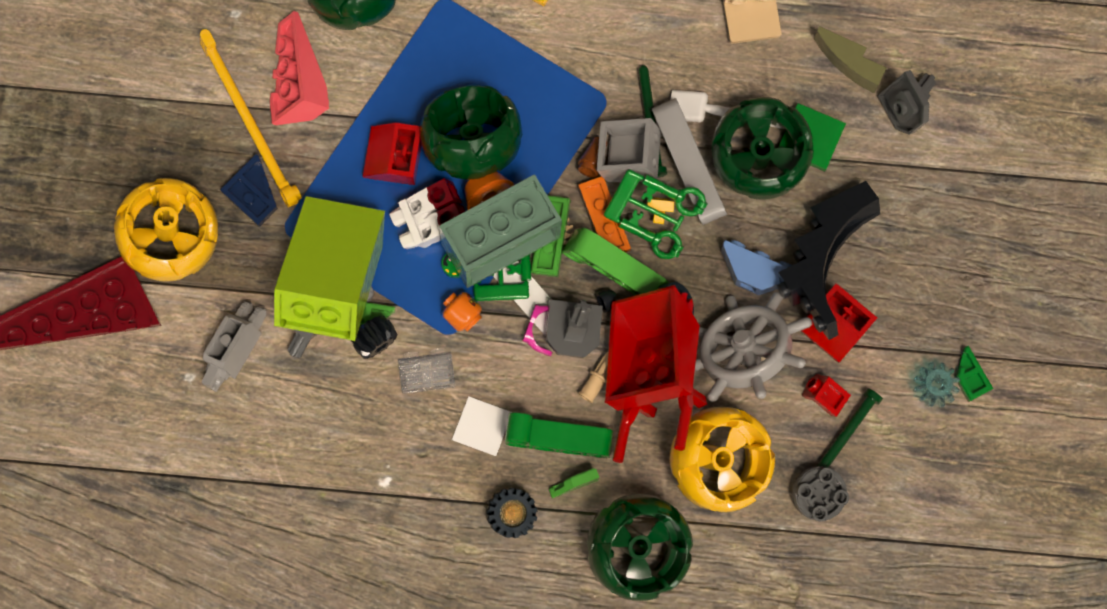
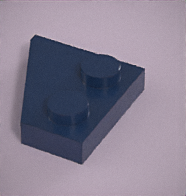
M257 154L220 189L258 227L278 209L261 160Z

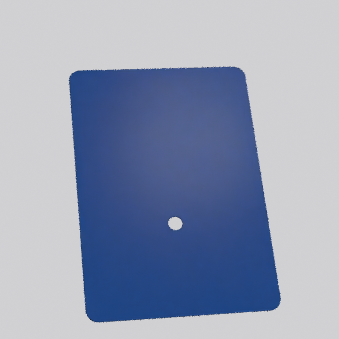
M439 0L435 3L285 222V231L292 238L306 196L385 211L383 248L372 282L373 290L445 335H451L457 331L443 318L442 313L446 308L443 303L453 293L458 296L462 292H467L474 299V285L467 288L461 277L451 278L444 273L442 259L446 251L441 241L433 243L426 248L419 246L411 249L403 248L399 236L410 230L407 223L396 227L389 214L400 207L399 201L408 199L410 196L444 178L453 181L462 202L459 205H462L466 212L468 209L465 186L469 180L451 177L446 171L441 172L434 168L427 159L423 147H421L415 185L363 178L371 126L390 123L420 126L427 105L442 92L468 84L490 86L498 90L503 96H509L514 102L520 114L523 134L520 149L515 159L500 172L497 170V172L513 182L514 185L535 174L548 196L605 110L607 104L603 93L452 0ZM482 125L483 133H492L497 129L493 125ZM461 127L451 130L446 135H459ZM493 276L483 279L478 284L480 286L489 285Z

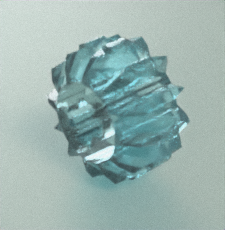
M934 362L928 364V369L921 367L919 369L921 376L914 377V381L920 384L914 388V392L923 393L919 397L920 402L926 398L929 399L928 407H933L935 402H937L938 406L942 408L945 406V400L952 403L955 400L952 394H958L960 391L958 387L954 386V384L960 381V378H951L950 375L955 370L951 368L947 372L944 371L946 366L943 362L939 364L938 368ZM934 381L941 383L942 387L939 389L935 386L932 387L931 383Z

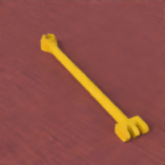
M207 29L200 32V45L205 55L209 56L277 184L285 205L289 208L298 204V200L302 197L297 186H290L288 181H286L217 51L216 42L210 31Z

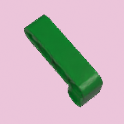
M509 413L505 444L519 448L596 458H610L613 430L533 419L531 415L523 413Z

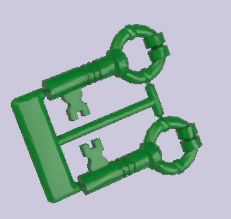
M629 169L626 171L607 206L604 216L619 223V228L650 242L652 251L658 258L672 259L674 257L678 258L684 248L681 238L674 231L678 230L684 216L702 215L708 203L706 202L705 195L699 188L687 187L678 190L647 174L644 177ZM643 180L642 184L647 186V191L643 192L641 199L644 200L647 197V202L649 203L656 191L674 199L677 210L682 214L678 220L632 198L631 195L638 182ZM692 193L699 198L693 210H688L682 206L686 194ZM629 201L675 224L673 231L664 230L654 233L638 225V220L643 217L644 213L640 212L638 214L637 209H634L633 216L629 220L622 218L620 221L619 217ZM662 237H669L675 241L669 253H664L658 248Z
M530 254L520 259V264L507 266V269H510V271H507V275H514V273L521 275V281H525L523 284H504L502 269L498 271L499 285L480 286L478 283L474 284V299L476 301L528 299V281L532 280Z

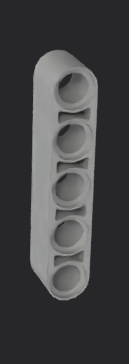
M674 98L652 108L685 187L699 188L705 195L708 205L702 215L698 214L702 225L727 215L677 99ZM689 193L693 205H697L696 203L699 198L697 195Z

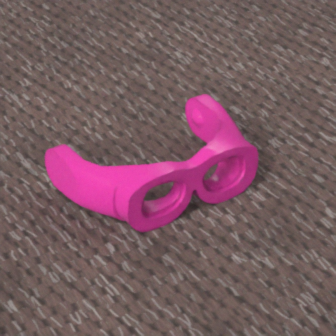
M535 304L522 342L527 343L536 352L551 357L553 352L538 346L532 333L535 319L541 313L548 311V305L540 306Z

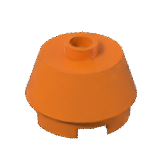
M497 171L480 179L469 180L465 186L467 209L469 210L514 186V183Z

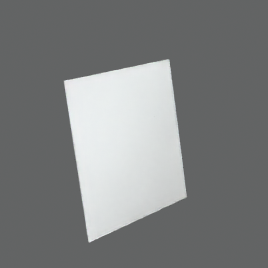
M468 397L452 440L496 456L507 428L508 414L513 412Z

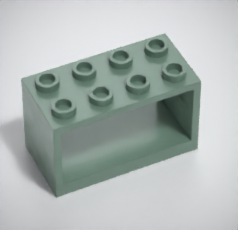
M534 174L439 226L441 244L465 286L469 288L559 239L562 219Z

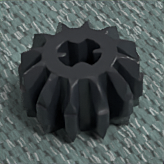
M384 315L375 316L361 325L356 340H351L356 352L363 359H368L387 349L389 345L393 344L398 334L394 325Z

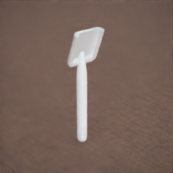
M672 90L670 100L677 99L688 122H702L706 112L722 117L730 109V107L707 104L708 95L705 92ZM771 121L770 127L785 129L778 123L776 126L772 125L773 121Z

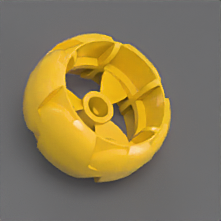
M160 178L156 179L155 182H145L139 185L123 199L117 210L114 222L115 241L118 251L126 264L142 276L157 281H176L190 274H195L210 260L217 244L218 220L211 202L196 187L178 179ZM157 202H159L160 208L156 210L153 217L154 229L135 228L134 223L139 212L150 204L152 207L157 206ZM183 204L185 209L189 213L193 212L198 220V237L179 232L178 214L183 208ZM158 238L164 242L172 241L178 254L176 259L162 260L148 255L145 248Z
M710 407L701 410L691 416L685 450L679 451L674 449L676 435L672 441L669 460L671 472L679 483L677 487L690 502L701 508L718 512L740 510L756 501L755 496L766 490L770 484L775 468V454L770 449L771 437L766 428L754 416L743 410L730 407ZM727 426L731 428L726 447L703 444L704 441H708L710 438L709 433L716 427ZM742 447L745 449V464L741 476L738 477L731 469L734 463L732 452ZM699 467L719 471L718 492L706 488L702 481L703 472L699 470Z

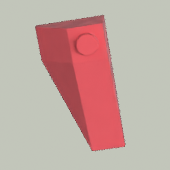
M293 11L278 23L275 53L279 55L277 69L273 70L272 77L277 80L275 92L270 95L273 125L312 121L329 109L325 80L299 13Z

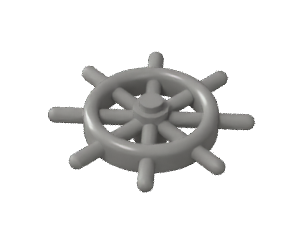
M775 292L765 307L756 305L738 307L736 298L732 295L726 298L728 312L719 316L707 329L702 327L699 329V338H702L700 343L701 358L696 359L695 371L705 368L708 375L715 381L707 395L708 400L711 402L716 401L725 387L748 388L752 386L756 397L764 399L766 397V390L763 382L775 376L785 364L797 368L805 366L806 361L804 358L791 354L793 344L791 334L809 328L812 325V320L809 317H805L786 324L784 319L775 311L783 299L780 292ZM754 323L750 330H746L745 324ZM766 325L774 329L760 335ZM735 329V334L733 336L726 335L731 330ZM777 340L774 349L762 346ZM718 344L728 346L727 348L715 352ZM731 358L725 368L716 364ZM740 364L747 367V369L737 370Z

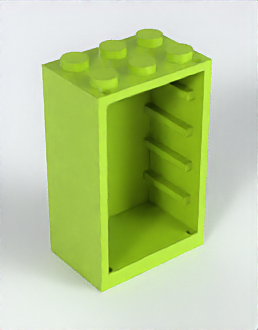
M308 196L305 197L275 286L274 326L352 341L356 340L383 248L385 211Z

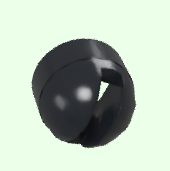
M610 289L596 293L597 303L603 306L602 311L604 313L611 310L613 301L618 300V298H615L617 294Z

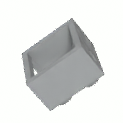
M651 118L602 121L600 126L597 172L607 182H621L626 171L629 169L644 177L647 174L657 179L661 138L659 127ZM608 132L610 135L608 165H604Z

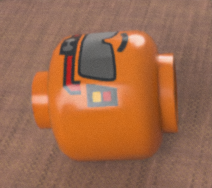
M462 292L458 296L453 293L443 303L446 308L442 316L456 331H463L465 329L468 332L482 318L480 315L482 307L467 292Z

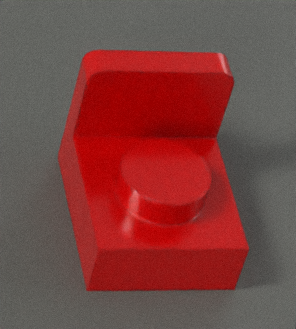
M816 374L807 382L806 389L802 393L805 399L813 400L829 415L834 417L838 416L851 396L832 378Z

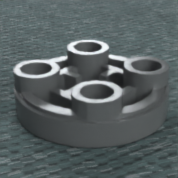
M814 466L806 469L798 476L793 486V501L797 510L803 516L820 522L834 518L849 501V494L843 478L838 472L828 467Z

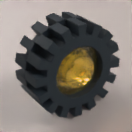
M509 487V489L503 488L500 492L492 495L493 498L488 501L489 506L486 509V514L488 515L487 521L494 531L507 538H519L520 535L528 534L527 531L529 529H533V523L537 521L536 512L538 511L534 504L535 501L528 493Z

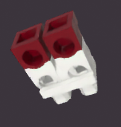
M444 178L410 196L408 199L399 201L400 207L389 215L396 227L407 223L410 230L399 236L403 248L411 249L418 246L426 248L433 243L441 241L439 226L464 213L465 209L462 205H459L462 202L453 181Z

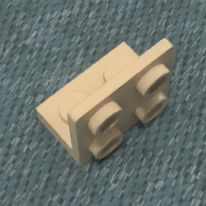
M723 0L731 44L781 37L782 33L776 0Z

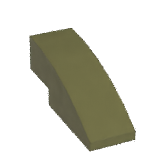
M819 26L814 40L829 61L853 82L875 93L887 67L863 57L867 47Z

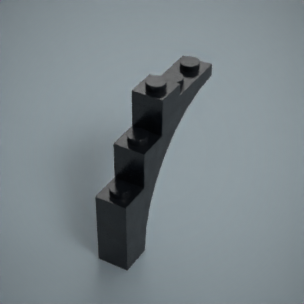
M867 181L810 207L811 219L809 220V225L812 231L794 239L796 251L793 252L797 263L778 272L780 283L777 284V288L783 299L788 298L793 306L800 303L806 313L810 312L819 333L823 331L828 340L838 336L837 321L826 299V281L829 268L845 241L863 224L880 215L879 198Z

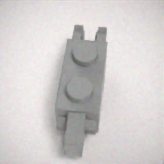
M244 301L235 315L228 314L224 317L203 353V360L207 363L206 373L202 380L203 385L217 392L224 380H227L229 377L236 379L262 334L259 328L266 317V309L257 307L254 313H252V303Z

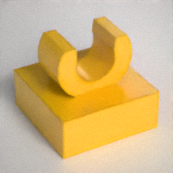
M653 197L650 203L647 202V205L665 214V211L673 212L674 199ZM655 214L653 215V223L664 224L663 218Z

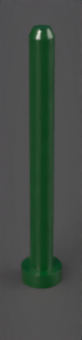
M642 65L639 67L638 73L645 118H651L656 124L652 111L654 105L649 69L647 66ZM660 151L657 178L667 175V168L662 166Z
M867 388L864 392L866 398L817 466L830 467L873 405H879L883 400L878 393Z

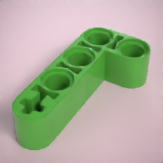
M586 228L575 229L562 251L569 259L579 264L589 265L635 296L657 290L661 285L669 283L655 271Z

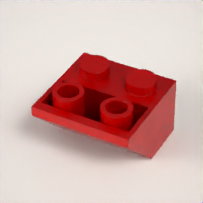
M402 123L371 126L363 178L415 185L422 147L420 126Z
M836 283L826 294V299L837 321L838 336L828 340L823 331L819 333L813 323L811 313L808 317L812 320V325L801 330V332L836 362L840 363L877 320V317Z

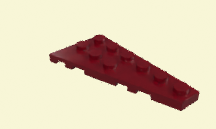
M119 257L1 315L0 350L159 327L162 325L135 270L130 268L122 257Z

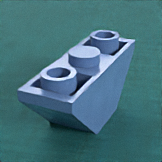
M725 240L721 252L736 286L757 295L778 289L777 284L780 283L778 272L792 266L791 264L783 261L777 263L770 260V256L764 252L755 251L754 253L745 249L746 246L741 242Z

